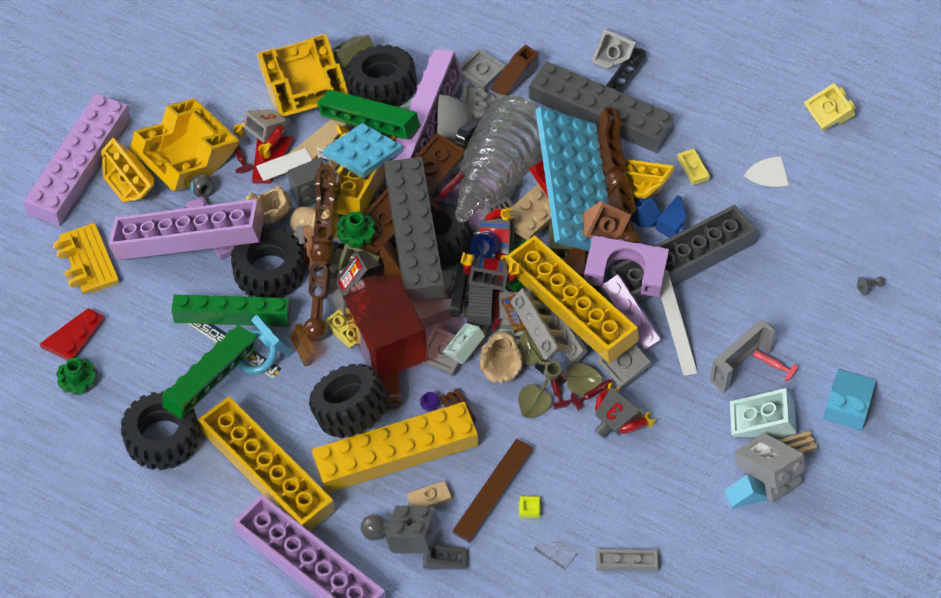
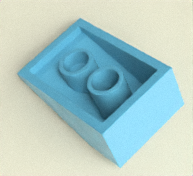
M838 369L823 419L862 430L876 380Z

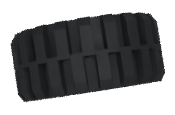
M379 44L376 47H367L366 50L359 51L358 55H354L347 66L350 93L353 96L392 106H400L403 101L409 100L417 87L413 58L407 51L401 50L398 46L392 47L389 44L382 46Z
M438 201L437 204L441 207L438 211L431 204L430 207L435 234H443L436 237L440 265L443 270L448 266L456 265V262L461 260L463 252L468 254L472 245V239L466 213L458 206L455 207L452 203L448 202L446 204L444 201Z
M263 226L260 242L234 245V249L231 252L234 280L241 291H245V294L251 297L254 295L255 297L282 298L284 294L288 295L293 292L292 288L296 289L300 285V281L303 280L305 271L303 249L295 235L291 232L286 233L285 229H276L275 226L264 228ZM264 256H277L284 260L279 267L272 270H259L252 266L256 260Z
M359 363L358 365L349 364V366H341L335 371H330L327 376L324 375L320 379L319 383H316L314 390L310 394L309 406L323 432L338 438H344L345 436L353 437L357 433H364V430L368 428L371 429L374 423L382 419V414L386 413L389 404V394L378 373L372 367Z
M161 391V393L150 392L151 395H143L139 397V401L134 400L130 404L131 408H127L124 412L125 417L121 420V435L124 445L131 459L136 460L140 466L146 465L147 469L152 470L155 467L159 470H165V467L169 466L174 468L177 463L180 462L182 464L187 461L186 457H191L194 453V448H197L199 444L200 430L197 416L193 408L180 419L163 408L162 395L164 391ZM158 421H171L178 425L175 433L163 440H150L143 436L147 427Z

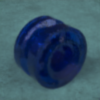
M491 231L481 232L471 241V251L476 258L480 256L492 258L499 252L501 246L499 237ZM483 241H485V242L488 243V245H489V249H488V250H486V249L483 247V245H482V242H483Z

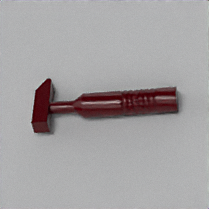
M238 144L234 152L242 167L235 169V171L242 174L252 170L253 166L251 163L245 164V157Z
M459 172L440 191L439 196L435 200L429 196L430 204L438 211L441 207L437 202L441 198L446 197L465 176Z
M497 289L492 290V316L494 317L491 326L492 332H496L500 324V319L497 318L499 316L500 290Z
M558 378L550 380L554 395L558 399L557 403H553L554 410L568 407L572 400L562 401V392Z
M608 379L586 392L579 399L572 392L570 400H572L571 402L579 411L583 408L580 402L600 394L605 389H608L609 383L613 382Z

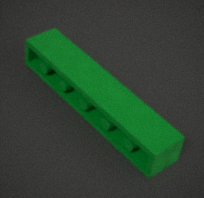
M328 90L317 101L322 117L355 126L364 123L378 132L408 140L420 128L418 115L415 111L334 90Z
M181 294L173 295L171 309L174 323L256 326L251 319L258 315L267 324L274 327H289L291 313L289 298Z
M237 325L233 330H229L221 341L215 343L213 349L208 353H204L199 362L193 364L185 375L180 376L171 388H167L162 395L163 408L182 419L256 349L257 336L240 325Z

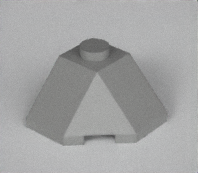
M604 29L591 62L607 69L629 60L636 42L615 30Z

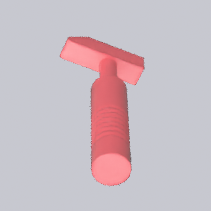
M757 349L753 353V357L778 370L782 369L788 372L785 381L790 380L798 369L796 365L788 369L778 360L769 357Z

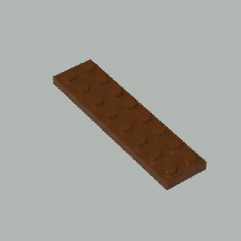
M438 133L414 157H422L429 196L436 191L467 155V150ZM387 189L363 215H369L375 222V237L371 243H364L362 248L376 255L380 254L381 245L391 242L395 237Z

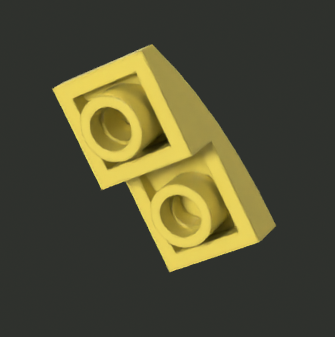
M340 309L324 320L331 332L349 348L365 337L360 329L348 327L350 321Z

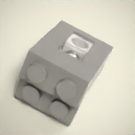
M765 433L735 451L737 468L765 483L767 500L772 503L802 484L801 473L806 471L804 454Z

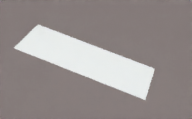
M303 148L256 167L263 181L284 174L289 169L310 162L312 159L306 148Z

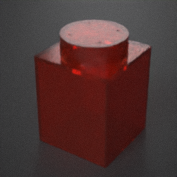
M380 275L366 277L355 283L348 290L347 294L343 295L348 328L366 365L372 367L378 373L380 379L429 360L425 328L398 275L389 278Z

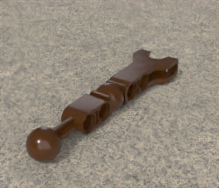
M606 106L601 112L600 124H597L601 159L603 161L602 169L605 175V185L608 188L609 205L632 216L636 211V206L630 185L628 184V177L625 173L626 168H624L625 160L619 138L622 122L618 110L614 107ZM630 217L619 240L643 244V238L640 233L633 230Z
M329 165L320 166L316 175L315 239H313L315 243L310 250L311 263L313 265L310 268L308 287L309 294L312 296L311 318L305 322L303 327L304 335L306 334L307 339L310 341H320L327 333V324L322 319L323 302L328 297L330 289L331 270L329 266H331L330 261L334 256L332 240L335 233L337 203L341 191V176ZM325 210H329V217L322 219V213ZM327 229L328 235L325 238H321L320 232ZM324 267V274L317 276L318 268ZM318 286H322L323 292L316 296L315 289Z

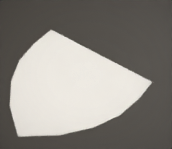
M781 157L763 159L751 166L744 175L750 181L763 186H789Z

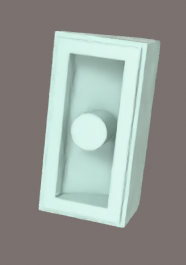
M465 323L443 350V353L458 363L463 364L485 335L478 326Z

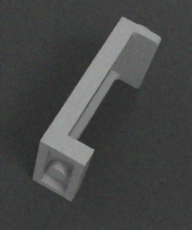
M761 319L713 361L710 382L725 393L730 388L733 370L752 355L756 349L762 348L767 353L772 351L776 334L773 326Z

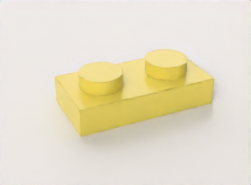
M695 149L677 154V159L692 186L709 180L710 175Z

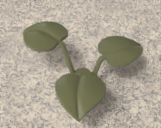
M528 330L522 333L518 344L522 354V362L528 366H533L537 362L540 365L546 366L544 369L546 379L541 389L536 385H527L519 393L518 403L523 417H538L549 409L552 397L549 393L544 392V389L549 380H556L559 375L568 379L567 386L569 390L580 396L602 382L603 378L586 364L575 363L570 365L567 376L561 370L558 362L541 361L545 359Z

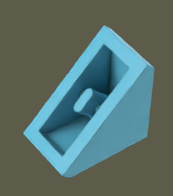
M746 475L725 489L731 508L767 500L765 483L752 476Z

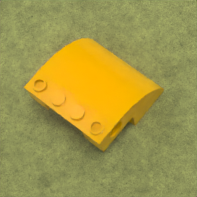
M327 34L256 54L273 106L282 117L318 107L317 101L328 90L348 94L340 64L335 63Z
M195 98L167 105L162 123L135 130L129 148L169 189L175 192L188 188L191 179L197 174L207 176L213 174L234 152L240 140Z

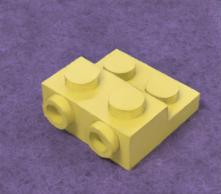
M835 83L804 102L805 107L822 131H825L837 122L841 125L855 116L854 110L856 107L853 102L846 100V93L842 87L838 88Z

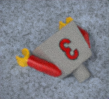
M271 109L246 111L243 123L234 125L233 131L238 138H243L246 134L244 129H246L263 143L267 142V144L259 146L260 155L264 153V157L267 159L271 156V146L274 147L278 140L285 135L286 127L290 126V119L288 116L282 117Z

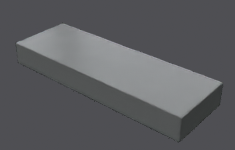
M596 549V571L658 572V550Z

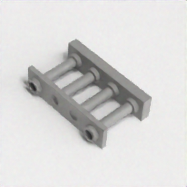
M521 289L510 301L545 360H549L556 351L565 352L570 362L575 364L588 352L579 335L542 301L531 300L525 289Z

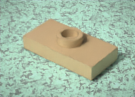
M445 481L406 493L410 506L435 507L452 501Z

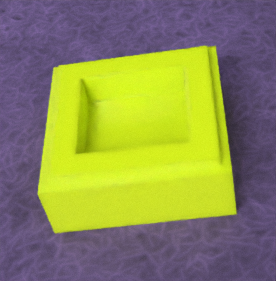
M520 496L519 518H540V497Z

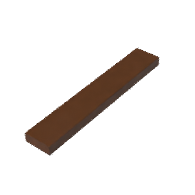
M517 438L454 527L453 534L471 543L533 452L532 446Z

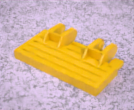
M95 222L59 235L60 239L54 242L53 247L59 250L57 251V257L60 259L68 257L72 268L66 270L64 274L65 277L71 278L68 282L71 288L80 286L82 294L90 291L94 293L119 284V279Z

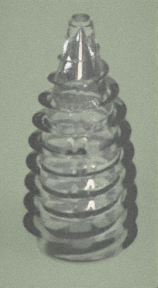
M501 96L493 100L485 110L472 134V138L468 142L460 165V172L465 178L459 183L460 196L455 211L457 221L462 223L468 221L478 210L484 209L485 205H492L496 200L503 199L507 193L515 188L516 184L522 181L523 177L530 171L529 168L536 163L537 158L542 154L536 109L539 106L531 100L520 96Z

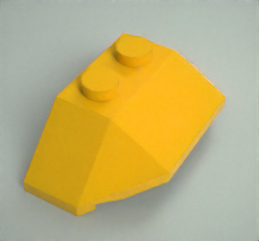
M112 138L101 150L103 178L120 200L124 203L142 200L154 186L155 178L139 158L115 138Z
M624 159L628 184L630 185L633 197L646 199L660 193L675 170L673 165Z

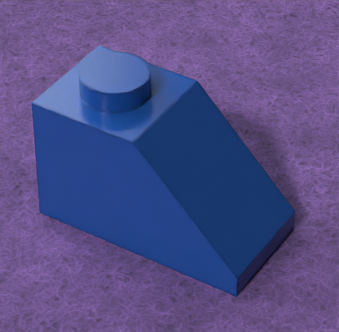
M679 195L676 196L657 219L656 230L669 238L687 229V226H685L686 214L682 198Z
M652 197L646 199L634 198L636 211L632 214L631 221L639 227L655 226L657 219L662 213Z

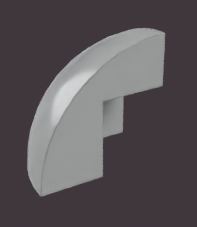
M439 95L438 134L455 143V137L459 128L475 118L471 110L460 100L446 95Z

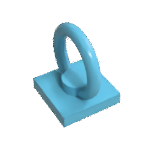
M255 315L251 321L259 330L249 332L259 337L270 349L266 361L259 366L250 367L243 361L237 366L242 372L250 375L260 374L268 370L276 359L277 349L287 357L293 353L292 349L276 331L258 315Z

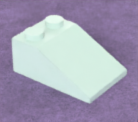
M786 388L730 401L731 434L733 437H758L765 433L773 438L797 434L794 399Z

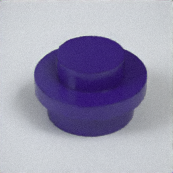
M426 392L420 398V406L426 411H434L440 404L439 397L433 392Z

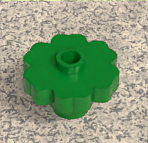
M360 211L350 212L348 216H342L337 222V238L342 244L349 243L351 248H361L364 243H371L375 237V222L369 215L363 216Z
M79 357L67 359L66 364H61L56 372L59 388L64 393L71 391L73 395L84 394L87 388H92L97 380L94 365L88 359L81 361Z

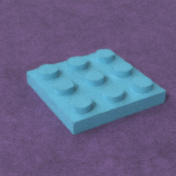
M362 123L324 148L323 155L364 178L381 167L384 161H389L400 154L403 149L399 143Z

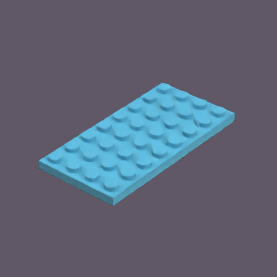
M539 107L536 109L555 243L589 251L592 239L584 236L583 212L600 201L609 204L605 175L602 169L603 161L600 154L597 124Z

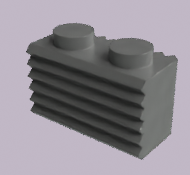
M469 285V290L465 289V301H468V306L464 305V317H468L467 323L490 326L492 289Z

